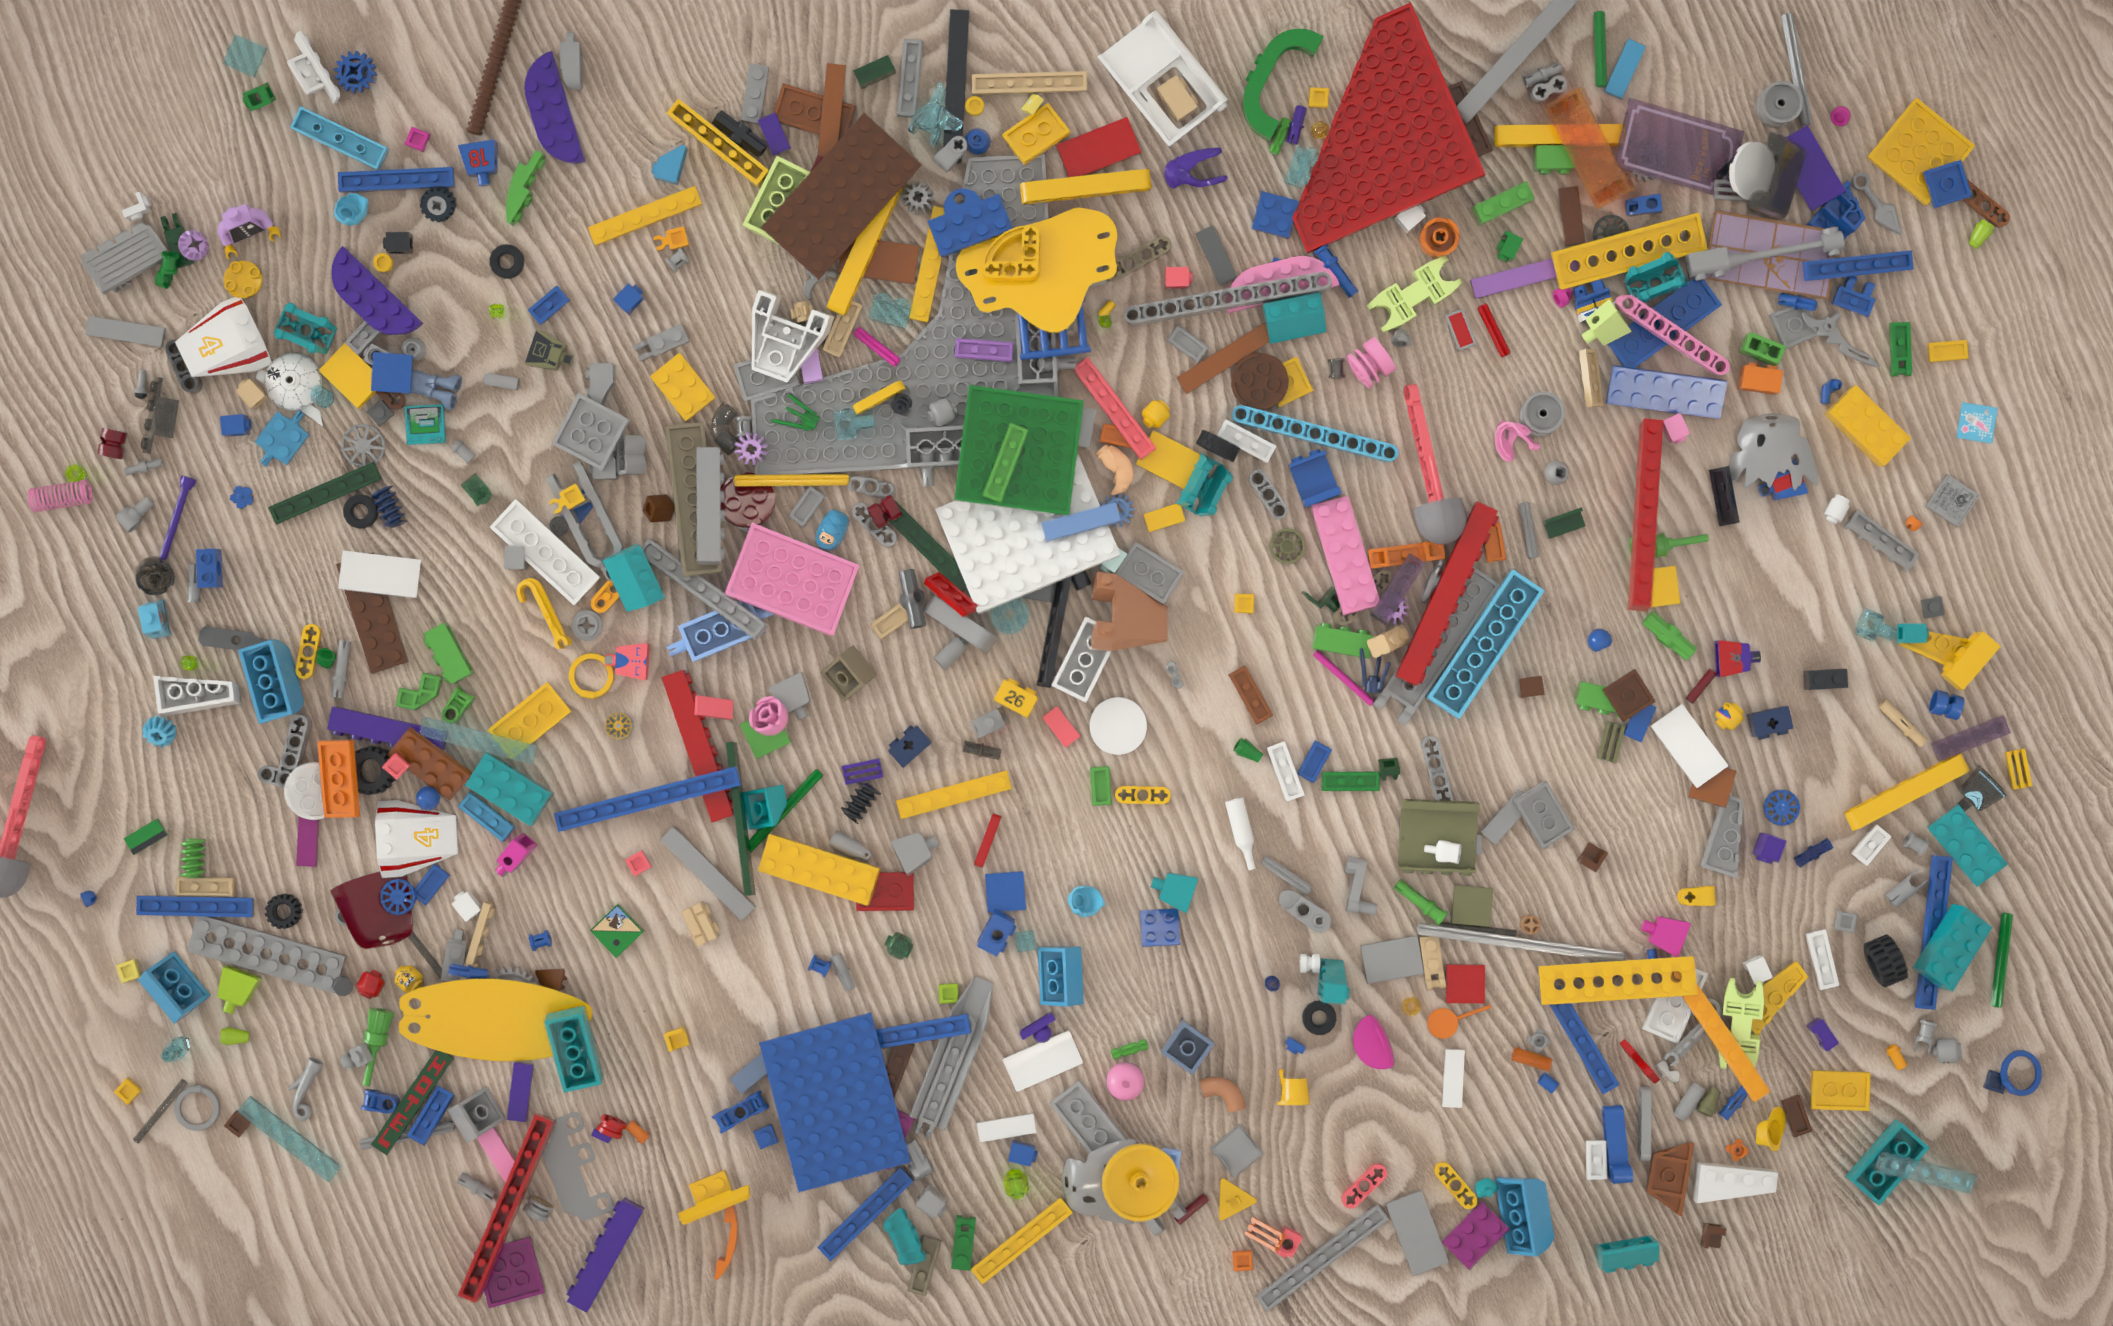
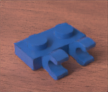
M1846 277L1844 287L1838 286L1831 304L1869 317L1876 300L1871 297L1875 284L1865 282L1862 293L1853 291L1857 277Z

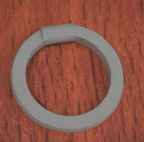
M202 1085L187 1086L177 1096L174 1112L177 1120L185 1128L200 1131L211 1127L216 1122L220 1113V1103L216 1094L209 1088ZM204 1093L211 1099L213 1114L209 1121L197 1125L188 1122L183 1117L181 1103L187 1094Z

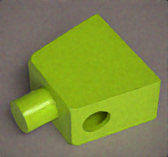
M230 965L224 966L217 993L218 998L225 1000L222 1011L233 1014L236 1005L242 1007L247 1005L262 978Z

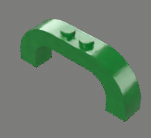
M1308 29L1287 30L1272 39L1263 54H1258L1254 62L1257 65L1255 70H1250L1246 77L1248 84L1243 95L1242 109L1248 126L1259 137L1270 142L1280 122L1265 114L1259 103V95L1278 58L1290 50H1299L1314 57L1324 36Z

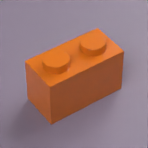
M1748 362L1747 365L1741 367L1738 390L1777 395L1781 390L1783 370H1778V367L1773 365H1766V368L1759 367L1758 363Z

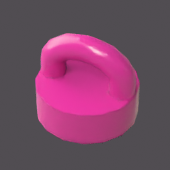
M1844 106L1835 107L1830 115L1831 121L1837 126L1846 125L1851 118L1850 110Z
M1558 288L1553 291V299L1558 307L1563 308L1569 304V300L1572 297V290L1570 288L1562 290Z

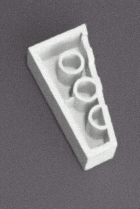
M153 676L158 714L163 716L241 704L239 685L233 682Z
M1696 1161L1693 1200L1696 1203L1774 1193L1776 1192L1778 1173L1773 1169Z

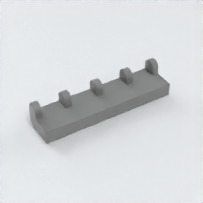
M1858 509L1843 527L1846 530L1850 528L1856 532L1858 539L1864 538L1874 545L1873 549L1875 551L1879 549L1889 556L1888 560L1890 562L1896 561L1903 566L1902 570L1904 572L1913 567L1919 556L1918 552Z

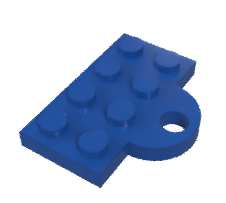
M965 188L957 189L947 196L944 203V215L927 221L941 258L998 237L1006 231L1013 229L999 194L981 200L974 191ZM957 195H963L965 202L957 204L954 199Z

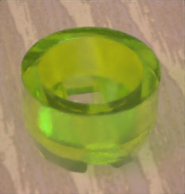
M489 305V315L493 319H495V316L501 319L504 315V305Z

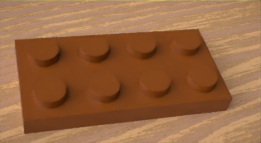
M411 727L407 729L388 753L389 757L395 752L398 753L410 764L407 769L429 786L437 789L449 801L473 773Z

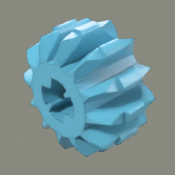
M158 715L154 718L150 717L142 730L143 738H147V743H153L154 747L159 745L161 748L165 745L169 746L177 733L176 725H172V720H166L165 716L160 718Z

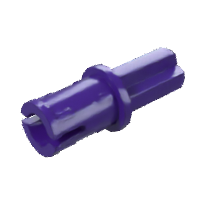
M1296 106L1286 142L1292 143L1293 139V144L1298 145L1301 130L1304 128L1303 122L1307 111L1306 107Z

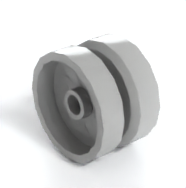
M1786 81L1774 82L1763 90L1756 99L1755 110L1757 117L1769 127L1779 128L1786 126L1798 117L1802 111L1803 97L1801 91L1794 84Z
M1538 392L1531 395L1519 411L1520 424L1527 426L1530 429L1529 435L1534 437H1546L1552 434L1562 424L1565 417V408L1562 401L1550 392Z

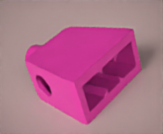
M525 833L514 838L496 860L499 863V866L495 869L496 873L501 877H505L508 872L512 873L518 869L538 844Z
M1657 916L1654 923L1644 920L1641 930L1650 934L1648 938L1650 943L1675 957H1679L1691 923Z

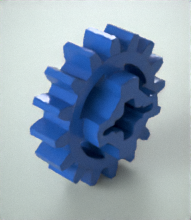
M348 51V57L341 55L342 62L336 61L339 68H334V71L338 73L334 77L340 80L338 84L341 87L344 86V90L347 92L351 89L352 93L356 94L358 89L361 93H364V87L370 89L369 83L375 84L372 77L377 76V73L373 71L377 67L371 64L373 60L367 58L365 53H362L360 56L358 51H355L354 55ZM353 60H360L358 63L352 62ZM354 69L357 70V72H358L357 75L354 74V72H353ZM354 81H355V82H360L359 84H350V83H353Z

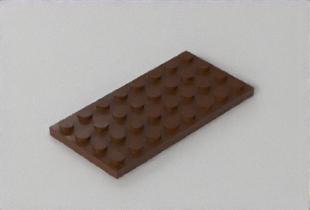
M863 113L765 222L761 229L820 280L922 164L867 114Z

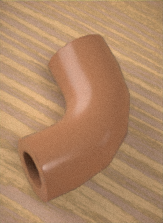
M1223 1077L1199 1079L1204 1098L1210 1096L1222 1097L1225 1101L1227 1112H1235L1246 1108L1244 1097L1239 1087L1231 1080Z

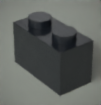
M1847 669L1803 671L1804 690L1848 688Z

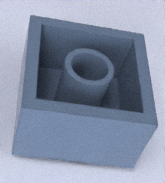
M1182 1019L1160 1051L1167 1058L1193 1075L1215 1043Z

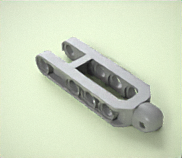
M580 460L572 464L579 477V482L585 492L583 496L586 501L570 510L564 506L562 513L587 563L600 567L605 577L612 581L602 560L622 551L624 546ZM553 473L547 476L546 480L555 499H560L559 492L563 491V488L557 476ZM588 502H591L596 516L599 518L605 530L604 532L613 546L612 553L602 558L596 556L573 510Z

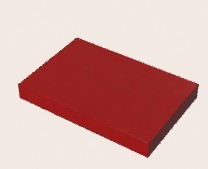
M880 872L870 905L867 906L856 902V911H914V873L907 876L906 872Z

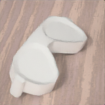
M1661 1061L1655 1065L1657 1070L1662 1073L1663 1078L1667 1077L1674 1083L1679 1081V1072L1669 1071L1667 1062Z

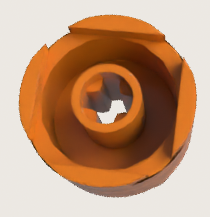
M1436 217L1428 221L1420 231L1418 237L1419 245L1422 251L1433 259L1448 256L1456 249L1459 243L1460 232L1452 220ZM1442 235V240L1437 241L1436 237Z

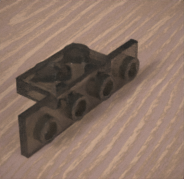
M154 377V381L152 380L150 384L152 395L151 400L149 399L147 403L149 414L148 419L146 418L144 421L145 437L141 440L142 453L151 454L154 435L173 438L179 400L160 397L163 382L161 377Z

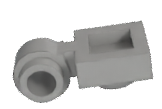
M366 1043L350 1049L348 1053L340 1056V1063L346 1070L355 1066H362L373 1060Z

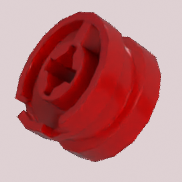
M602 1114V1121L597 1125L596 1129L609 1137L621 1139L623 1136L622 1131L626 1129L627 1123L617 1117Z

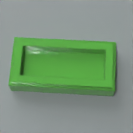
M1109 766L1090 767L1092 806L1112 805Z

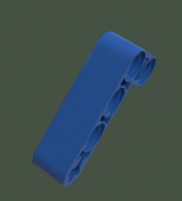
M1602 1106L1609 1181L1612 1184L1633 1182V1171L1628 1161L1623 1106Z

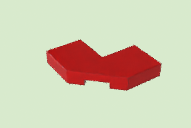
M1625 1039L1622 1040L1620 1046L1625 1053L1638 1065V1068L1653 1084H1656L1660 1080L1657 1074Z

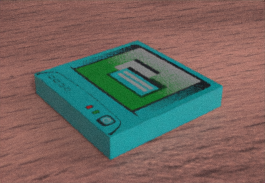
M443 404L405 406L407 445L446 443Z

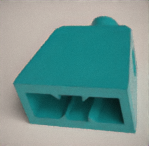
M1167 872L1164 880L1153 877L1150 887L1161 891L1159 895L1160 900L1187 913L1198 877Z

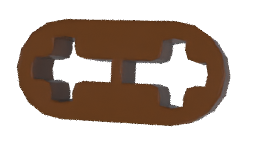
M376 391V394L393 409H401L406 404V398L402 393ZM392 394L397 398L399 396L401 397L399 399V401L401 402L399 405L392 404L394 402V400L390 397Z

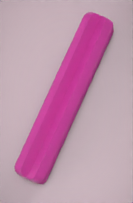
M858 327L853 334L857 339L892 366L896 367L900 363L901 359L864 329Z

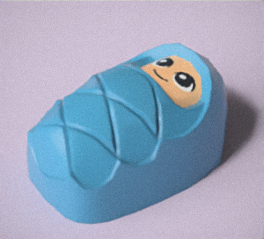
M830 510L826 514L815 535V541L820 548L833 550L841 544L849 526L847 515L837 510Z

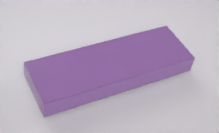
M956 338L955 358L1013 362L1014 342Z

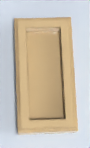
M899 603L870 625L882 640L909 621L907 611Z

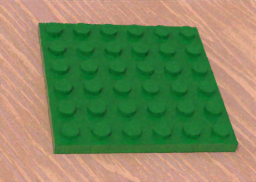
M969 385L954 501L1069 515L1084 400ZM1012 423L1027 429L1028 433L1000 503L982 495L1008 427Z

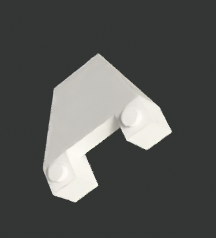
M758 290L752 308V370L788 383L829 335L835 316L819 310H812L806 326L776 316L782 297Z

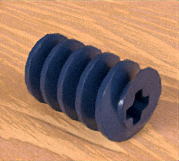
M393 485L384 487L371 496L372 499H378L374 505L381 506L377 509V513H384L380 516V520L386 521L383 523L384 528H394L408 522L407 520H401L405 513H398L402 506H395L399 499L392 498L396 494V492L389 491Z

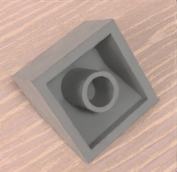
M487 1087L447 1110L466 1143L506 1120Z

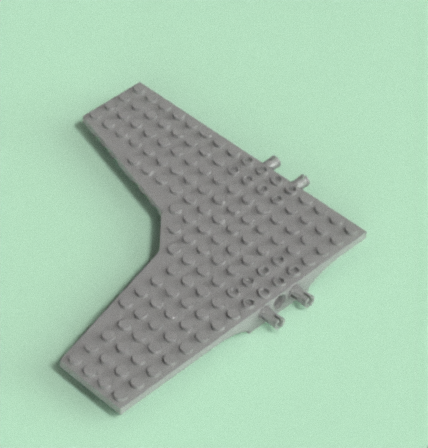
M1045 154L1039 155L1025 166L1016 155L968 158L963 188L974 191L981 200L999 194L1012 228L1049 219L1048 202L1022 204L1020 191L1021 183L1046 180ZM961 195L960 204L965 202L963 195ZM961 251L955 252L949 256L938 314L915 338L911 345L903 353L897 355L901 361L896 367L882 359L823 377L824 381L802 384L751 400L753 434L757 433L756 441L760 437L764 438L759 443L760 445L767 444L766 448H761L767 454H759L763 461L760 462L757 457L755 458V475L819 474L920 468L922 470V487H928V478L929 486H935L933 469L935 467L959 465L969 385L1058 397L1057 371L1059 369H1076L1075 357L1058 358V356L1021 360L1022 344L1018 312L1012 308H1003L991 312L979 310L970 290L958 278L956 260ZM971 269L965 271V275L971 276L977 274L978 270ZM996 297L986 298L983 300V303L995 302ZM1027 320L1030 351L1042 350L1039 328ZM1070 325L1066 330L1074 331V325ZM1047 331L1049 349H1056L1055 333L1057 332ZM956 338L1014 342L1013 362L955 358ZM899 380H902L906 388L901 393L908 395L912 399V406L909 412L904 415L893 411L891 403L894 397L859 415H856L852 407L857 402ZM788 394L793 395L808 408L817 412L816 415L820 419L814 431L809 429L807 432L800 428L771 422V419H777L803 425L801 423L802 418L792 414L785 408L789 407L802 414L808 412L790 399ZM944 398L953 401L957 410V415H955L953 422L937 426L934 422L931 423L929 421L927 412L931 403Z

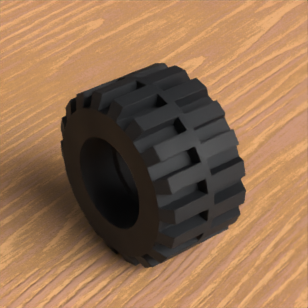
M373 746L363 747L355 751L358 793L365 795L383 793L392 786V782H395L396 779L382 768L390 758L388 756L389 751ZM369 759L375 760L381 768V774L375 782L367 781L362 774V766Z
M1885 934L1864 943L1866 961L1873 976L1880 985L1886 988L1908 978L1905 959L1898 945L1889 935Z

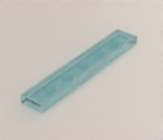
M426 716L423 718L420 734L424 737L528 764H533L537 745Z
M249 1096L238 1110L239 1114L327 1182H330L341 1168L340 1164L252 1096Z
M1881 1152L1875 1170L1880 1173L1969 1194L1977 1178L1973 1173Z

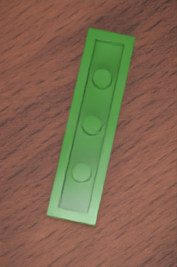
M1010 423L982 496L1001 503L1028 433L1027 429Z

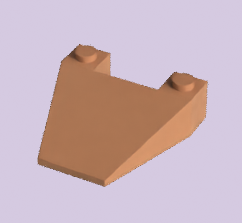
M1096 572L1092 582V600L1112 602V622L1096 621L1091 634V649L1115 651L1167 642V606L1117 574Z

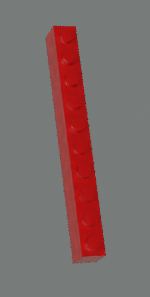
M1644 418L1639 426L1628 610L1647 612L1652 607L1663 420Z
M1478 501L1474 503L1466 520L1463 533L1458 537L1440 580L1394 677L1414 686L1423 683L1426 677L1424 671L1427 666H1431L1435 657L1432 655L1435 648H1439L1442 642L1440 636L1443 631H1447L1451 622L1448 619L1451 613L1454 614L1458 608L1457 599L1459 596H1463L1467 588L1464 584L1467 578L1471 579L1475 570L1472 567L1475 561L1478 562L1482 556L1483 551H1481L1483 543L1487 544L1491 536L1488 532L1491 526L1495 527L1498 521V510Z
M541 1114L534 1115L457 1296L473 1303L480 1301L556 1120Z

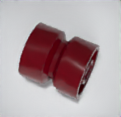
M102 428L100 435L102 443L98 445L97 455L123 459L124 448L122 445L126 443L127 433Z
M891 495L881 499L880 504L874 503L867 507V511L878 529L888 525L889 520L895 521L902 517V513Z

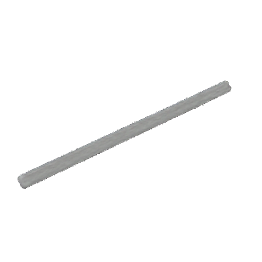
M1419 923L1417 926V934L1610 962L1625 960V953L1621 951Z

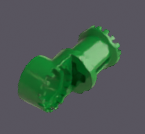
M165 250L161 252L163 262L155 276V285L168 289L171 286L170 283H172L173 275L178 272L176 262L179 254Z

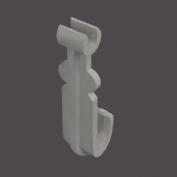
M1707 998L1721 1018L1722 1008L1719 1002ZM1699 1023L1669 1053L1663 1056V1060H1667L1669 1056L1673 1057V1062L1669 1066H1675L1679 1059L1706 1034L1701 1024Z

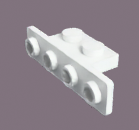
M301 31L297 32L294 41L302 54L289 59L287 62L288 66L307 96L324 89L331 102L336 104L340 98L338 87L333 85L329 72L322 67L320 58L310 47V41L307 36H304Z

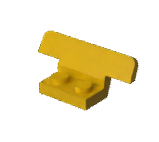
M725 1170L690 1183L689 1188L696 1203L694 1207L679 1212V1219L685 1225L750 1198V1187L746 1185L733 1190Z

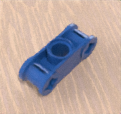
M761 1090L711 1116L712 1119L716 1120L720 1128V1134L770 1107L769 1104L765 1103ZM737 1107H743L746 1110V1114L742 1117L738 1116L735 1110Z

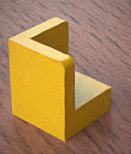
M685 1026L666 1031L663 1034L669 1052L690 1045Z

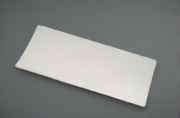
M1070 1031L1063 1032L1050 1038L1048 1042L1038 1043L1003 1059L1016 1092L1083 1064Z

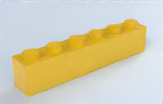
M678 98L666 113L668 117L757 188H760L769 170Z

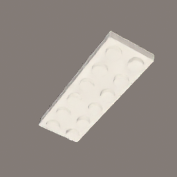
M517 499L490 526L509 546H524L525 561L574 606L601 578Z

